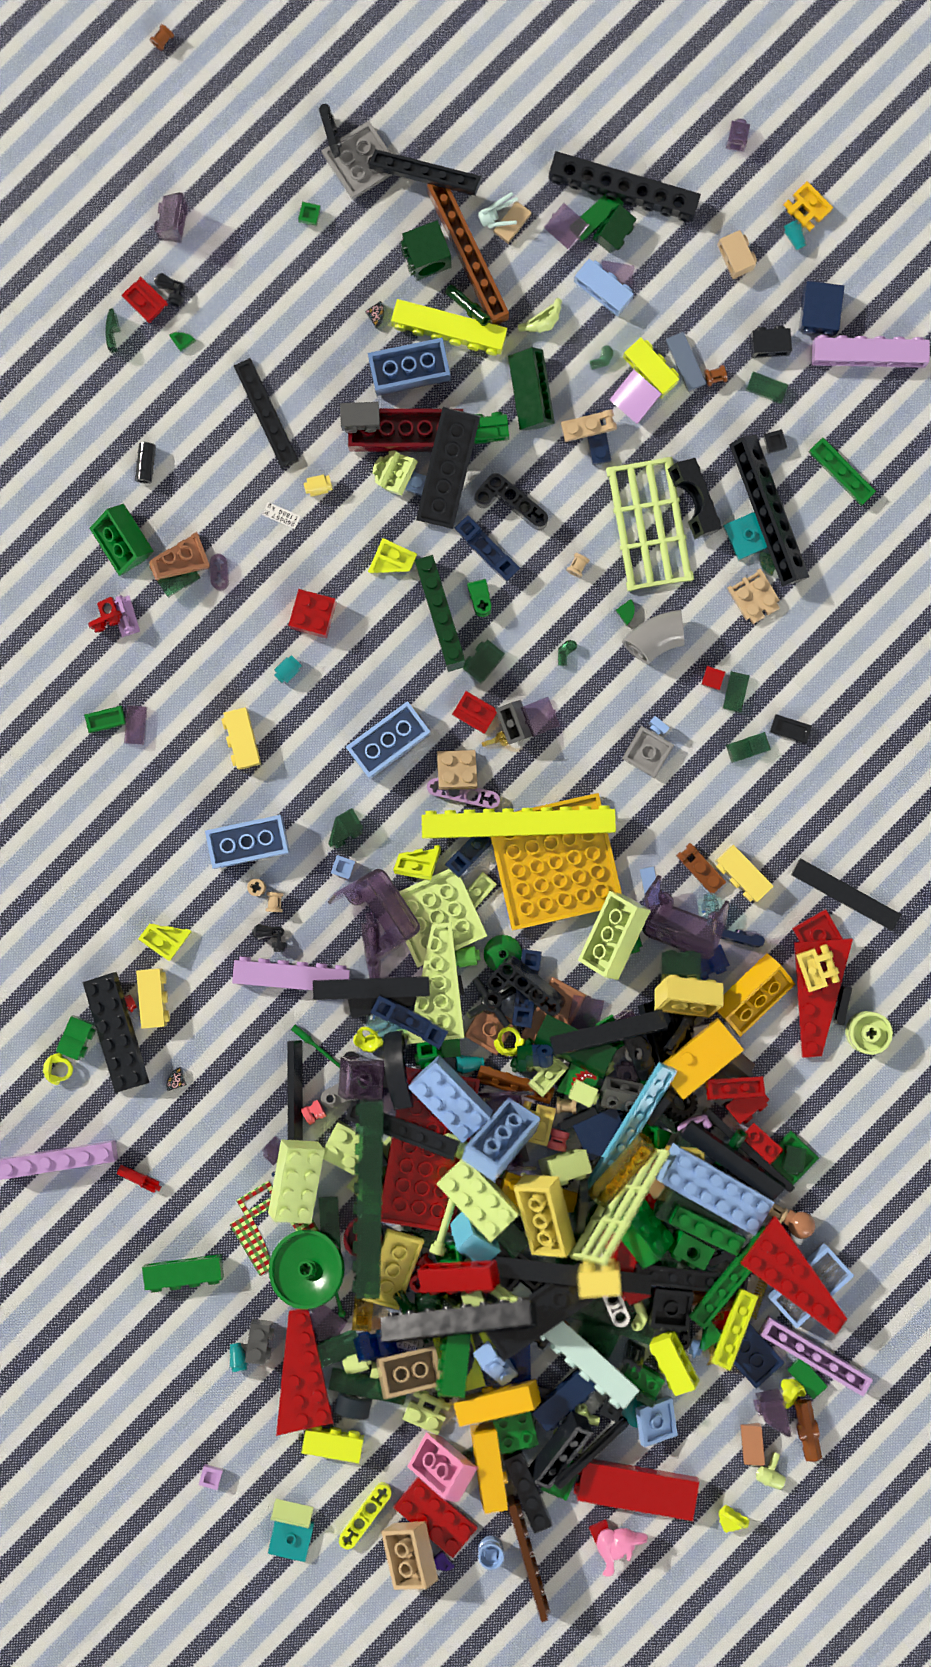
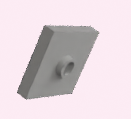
M641 726L622 760L655 778L674 744Z

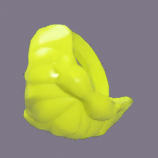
M369 1027L359 1028L357 1034L353 1037L355 1046L369 1053H374L377 1049L381 1048L384 1042L377 1032ZM362 1031H370L372 1034L364 1037Z
M513 1027L503 1028L499 1032L498 1038L494 1040V1046L498 1053L511 1057L517 1055V1046L525 1044V1039L521 1038L518 1030ZM510 1031L515 1034V1048H504L502 1042L503 1033Z
M60 1053L48 1057L43 1065L44 1077L54 1085H59L61 1081L69 1079L73 1073L72 1063L68 1059L63 1058V1055ZM64 1062L67 1064L68 1073L66 1076L58 1077L52 1075V1063Z
M783 1379L781 1381L783 1389L782 1406L789 1409L798 1396L803 1397L806 1395L804 1386L797 1380Z
M727 1504L719 1510V1522L726 1533L741 1528H748V1517L735 1512Z

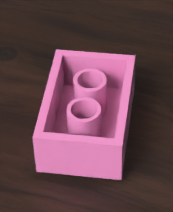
M427 1432L407 1466L444 1500L454 1502L460 1501L478 1468L442 1436Z

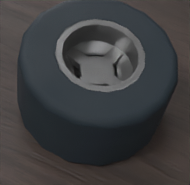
M339 1392L335 1412L345 1418L366 1420L369 1418L372 1398L357 1392Z

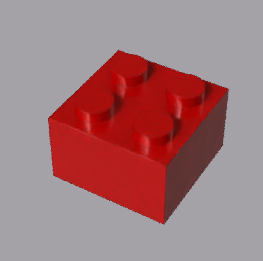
M298 589L288 624L289 628L327 639L337 604L336 599Z

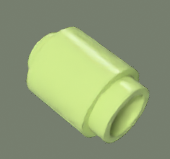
M365 1350L347 1355L346 1358L342 1359L346 1374H356L368 1370L372 1364L371 1355L366 1353Z

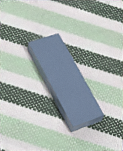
M684 332L667 338V346L687 391L690 392L706 385V381Z

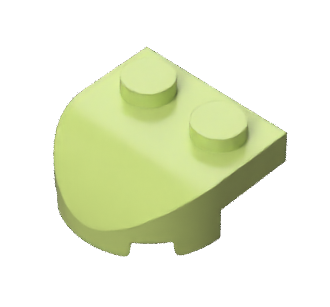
M389 451V454L385 457H379L373 467L372 473L375 476V483L388 492L402 496L418 461L401 455L397 451Z

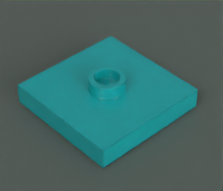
M754 512L723 525L738 561L768 548Z
M275 1521L267 1554L306 1562L314 1522L310 1521L309 1528Z

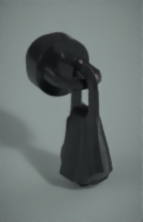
M164 273L158 274L154 278L155 285L158 289L176 291V293L169 294L168 300L170 305L180 307L184 301V298L180 295L185 290L184 283L174 280Z
M262 924L254 926L252 930L254 938L260 941L278 937V942H272V948H274V952H285L287 942H281V937L284 935L283 928ZM273 930H279L278 934H273Z

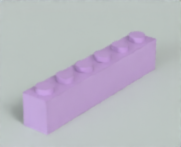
M819 335L812 342V365L925 368L929 364L930 340H924L923 337H914L912 339L894 337L893 339H886L884 336H877L874 339H867L866 336L848 338V336L841 335L836 338H829L828 335Z
M240 956L239 960H234L232 983L313 990V980L350 979L351 970H347V966L335 965V968H327L328 964L316 963V967L308 966V962L297 961V965H290L287 960H278V963H270V959L259 958L258 962L251 961V957Z
M111 1140L1 1158L0 1180L114 1162L118 1159L116 1141Z
M769 1315L758 1331L765 1339L861 1396L865 1395L873 1381L867 1373Z

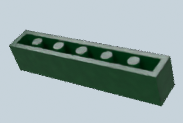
M430 555L416 559L417 572L447 671L451 672L466 667L465 658L434 556Z

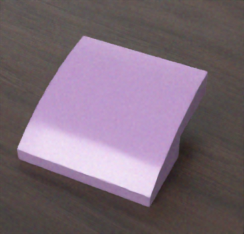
M633 370L610 398V401L638 424L662 393L636 370Z

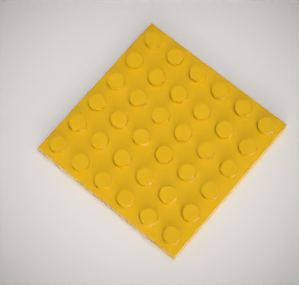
M599 793L533 807V811H541L542 807H552L553 811L560 810V807H572V810H579L580 806H591V809H599V806L602 805ZM608 833L490 837L512 931L600 911L609 891L622 894Z

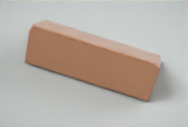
M760 1423L741 1424L744 1464L765 1465L762 1427Z

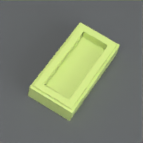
M275 1499L271 1520L309 1528L313 1507Z

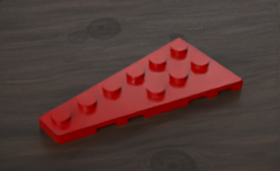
M853 938L794 942L802 1058L820 1057L823 1054ZM827 944L829 951L833 953L834 965L839 970L838 976L840 981L832 983L831 977L825 978L828 986L809 992L796 955L811 949H815L817 955L822 954L820 946ZM825 960L821 961L820 965L823 972L827 971Z
M774 1215L740 1263L837 1335L847 1321V1317Z
M296 1308L289 1310L276 1436L334 1422L309 1309Z

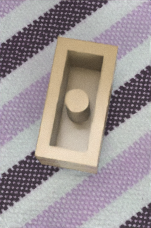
M741 230L719 239L717 245L733 279L753 271L757 262L754 252L749 250L748 239L745 234H742Z

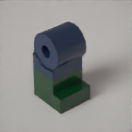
M540 1044L517 1046L519 1072H525L526 1067L539 1066L548 1068L552 1066L554 1060L551 1046Z

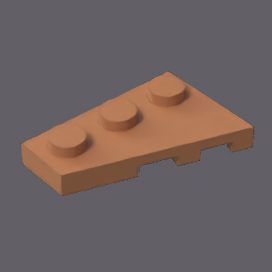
M197 532L149 562L155 580L208 569L210 566Z

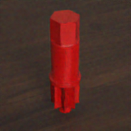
M120 1165L117 1171L118 1175L150 1192H160L162 1188L159 1185V1181L131 1168Z

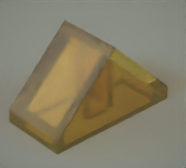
M355 1296L352 1331H372L374 1303L362 1300V1296Z

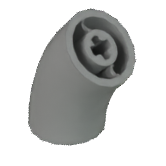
M681 610L666 612L643 622L622 640L623 645L633 656L645 664H650L656 657L670 649L684 646Z

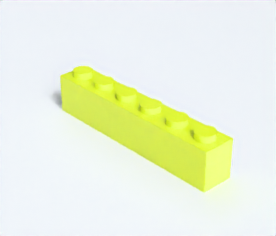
M400 299L396 301L391 319L392 326L398 331L404 332L408 330L417 336H431V339L443 338V340L449 341L454 346L465 345L470 350H484L492 356L502 354L507 335L506 327L491 323L481 326L475 319Z

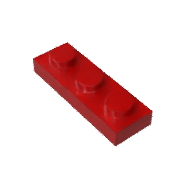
M763 1077L711 1079L705 1082L707 1100L766 1096Z

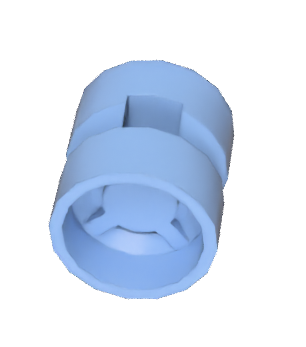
M487 1536L479 1543L478 1558L480 1564L485 1569L494 1570L503 1563L504 1550L500 1539L495 1536Z

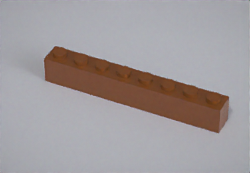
M427 184L428 195L484 312L490 316L489 323L499 325L509 320V311L451 190Z

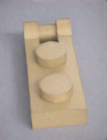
M610 409L601 413L561 422L565 442L616 430L617 425L613 421V410ZM605 419L606 425L601 426L600 420Z

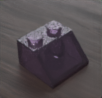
M178 192L165 195L162 202H159V221L155 222L154 231L160 240L182 243L188 210L183 193Z
M341 1057L338 1095L344 1099L382 1100L384 1060L364 1057Z
M778 1388L755 1393L756 1399L753 1400V1404L758 1416H761L764 1422L785 1436L792 1437L784 1397Z

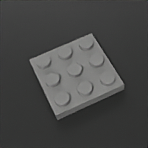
M370 121L340 138L342 147L339 148L340 157L334 158L329 146L321 151L352 200L392 175L369 169V162L375 149L389 152Z

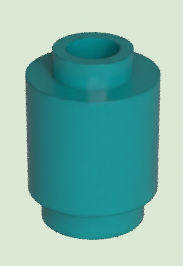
M291 655L289 658L286 657L274 669L276 672L274 676L281 683L284 681L288 683L300 671L299 669L302 665Z

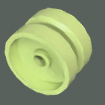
M870 1011L858 1012L846 1024L845 1035L847 1042L853 1049L861 1053L871 1055L881 1053L888 1048L892 1041L893 1031L891 1024L886 1017L879 1013ZM869 1030H870L871 1033H870L869 1036H867V1035H866V1032H869Z

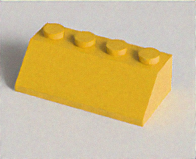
M766 953L723 995V1006L717 1013L741 1037L795 983L784 968Z

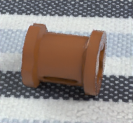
M161 24L155 36L150 37V42L157 49L163 51L164 45L170 38L174 37V34L168 27Z
M720 365V368L704 370L708 386H712L713 383L720 381L727 382L728 380L724 365Z

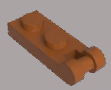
M691 843L686 846L682 853L679 852L676 855L680 862L711 895L726 883ZM692 854L695 859L689 862L687 858Z

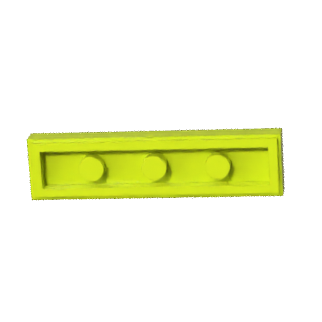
M743 1289L738 1290L711 1363L731 1371L758 1296Z

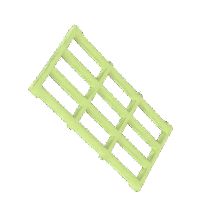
M673 457L606 468L614 503L613 512L616 514L619 531L620 550H622L626 571L627 591L630 592L637 589L694 580L686 545L687 536L684 534L679 506L680 498H678L677 489L674 487L668 472V468L674 465ZM664 464L671 499L659 501L653 465ZM646 467L652 502L641 504L635 469ZM627 470L633 501V505L626 507L621 505L616 472ZM672 504L677 536L666 538L660 506ZM653 507L658 539L647 541L642 509ZM634 510L640 542L628 544L623 512ZM678 541L684 577L673 578L667 547L669 542ZM659 544L666 580L654 582L648 546ZM641 547L647 583L636 585L629 549Z
M636 1146L630 1148L609 1188L591 1216L584 1234L580 1236L569 1254L571 1259L607 1266L611 1259L610 1257L629 1227L644 1197L649 1192V1188L662 1165L667 1160L670 1154L668 1150ZM636 1154H638L637 1157H636V1159H635V1161L633 1162L631 1168L629 1169L627 1175L625 1176L623 1182L620 1183V1182L622 1181L624 1175L626 1174L628 1168L630 1167L632 1161L634 1160ZM646 1155H648L640 1171L638 1172L636 1178L634 1179L632 1185H630L638 1169L640 1168L642 1162L644 1161ZM658 1156L656 1162L654 1163L652 1169L650 1170L648 1176L646 1177V1179H645L643 1185L640 1186L641 1183H642V1181L644 1180L646 1174L648 1173V1171H649L651 1165L653 1164L655 1158ZM617 1190L615 1196L613 1197V1199H612L611 1203L609 1204L607 1210L605 1211L603 1217H601L602 1214H603V1212H604V1210L606 1209L608 1203L610 1202L612 1196L614 1195L615 1191ZM628 1191V1192L626 1193L624 1199L622 1200L620 1206L618 1207L616 1213L614 1214L613 1218L611 1219L613 1213L615 1212V1210H616L618 1204L620 1203L622 1197L624 1196L625 1192ZM636 1192H637V1195H636L635 1199L633 1200L631 1206L629 1207V1209H628L626 1215L624 1216L623 1220H621V1218L623 1217V1215H624L625 1211L627 1210L629 1204L631 1203V1201H632L634 1195H635ZM599 1223V1224L597 1225L595 1231L593 1232L591 1238L589 1239L587 1245L585 1246L583 1252L580 1254V1252L582 1251V1249H583L584 1245L586 1244L588 1238L590 1237L592 1231L594 1230L596 1224ZM608 1225L607 1229L605 1230L603 1236L601 1237V1239H600L599 1243L597 1244L595 1250L593 1251L592 1255L589 1256V1255L591 1254L593 1248L595 1247L597 1241L599 1240L601 1234L603 1233L605 1227ZM618 1226V1229L616 1230L614 1236L612 1237L610 1243L608 1244V1246H607L605 1252L603 1253L602 1257L599 1258L600 1255L602 1254L604 1248L606 1247L608 1241L610 1240V1238H611L613 1232L615 1231L616 1227Z

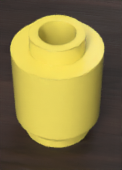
M322 474L306 478L307 482L304 483L306 494L310 493L311 497L326 494L328 491L333 490L329 475L324 476Z

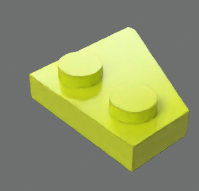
M382 538L368 572H410L418 554Z
M436 845L434 849L423 851L422 848L413 852L400 853L393 869L394 874L431 880L441 852L440 845Z
M149 923L138 940L170 962L191 934V931L189 929H178Z

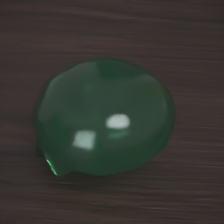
M416 1293L414 1297L415 1309L418 1313L424 1312V1309L435 1308L436 1311L442 1310L443 1299L439 1294Z

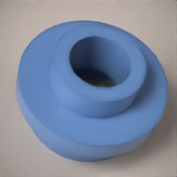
M693 1339L688 1352L694 1359L696 1355L700 1356L702 1353L700 1339Z

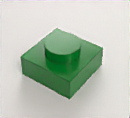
M302 201L298 222L317 226L321 206Z

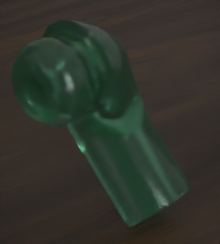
M609 345L602 347L599 358L589 361L592 370L607 366L613 357V349Z
M567 640L558 648V666H567V656L577 648V643L574 640Z

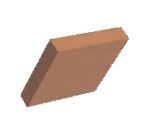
M482 1012L474 1017L464 1035L476 1044L498 1055V1051L494 1046V1040L498 1038L499 1032L504 1027L494 1013L486 1014ZM506 1016L508 1021L511 1023V1025L508 1027H514L512 1026V1019ZM507 1031V1032L503 1033V1035H502V1042H503V1044H504V1042L506 1041L507 1037L509 1036L510 1031Z

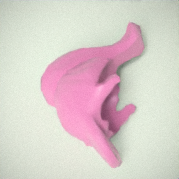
M627 1528L605 1529L601 1531L597 1540V1549L607 1566L602 1575L606 1577L612 1576L614 1574V1560L621 1559L625 1554L627 1555V1561H630L635 1545L646 1543L648 1539L647 1534L634 1532Z

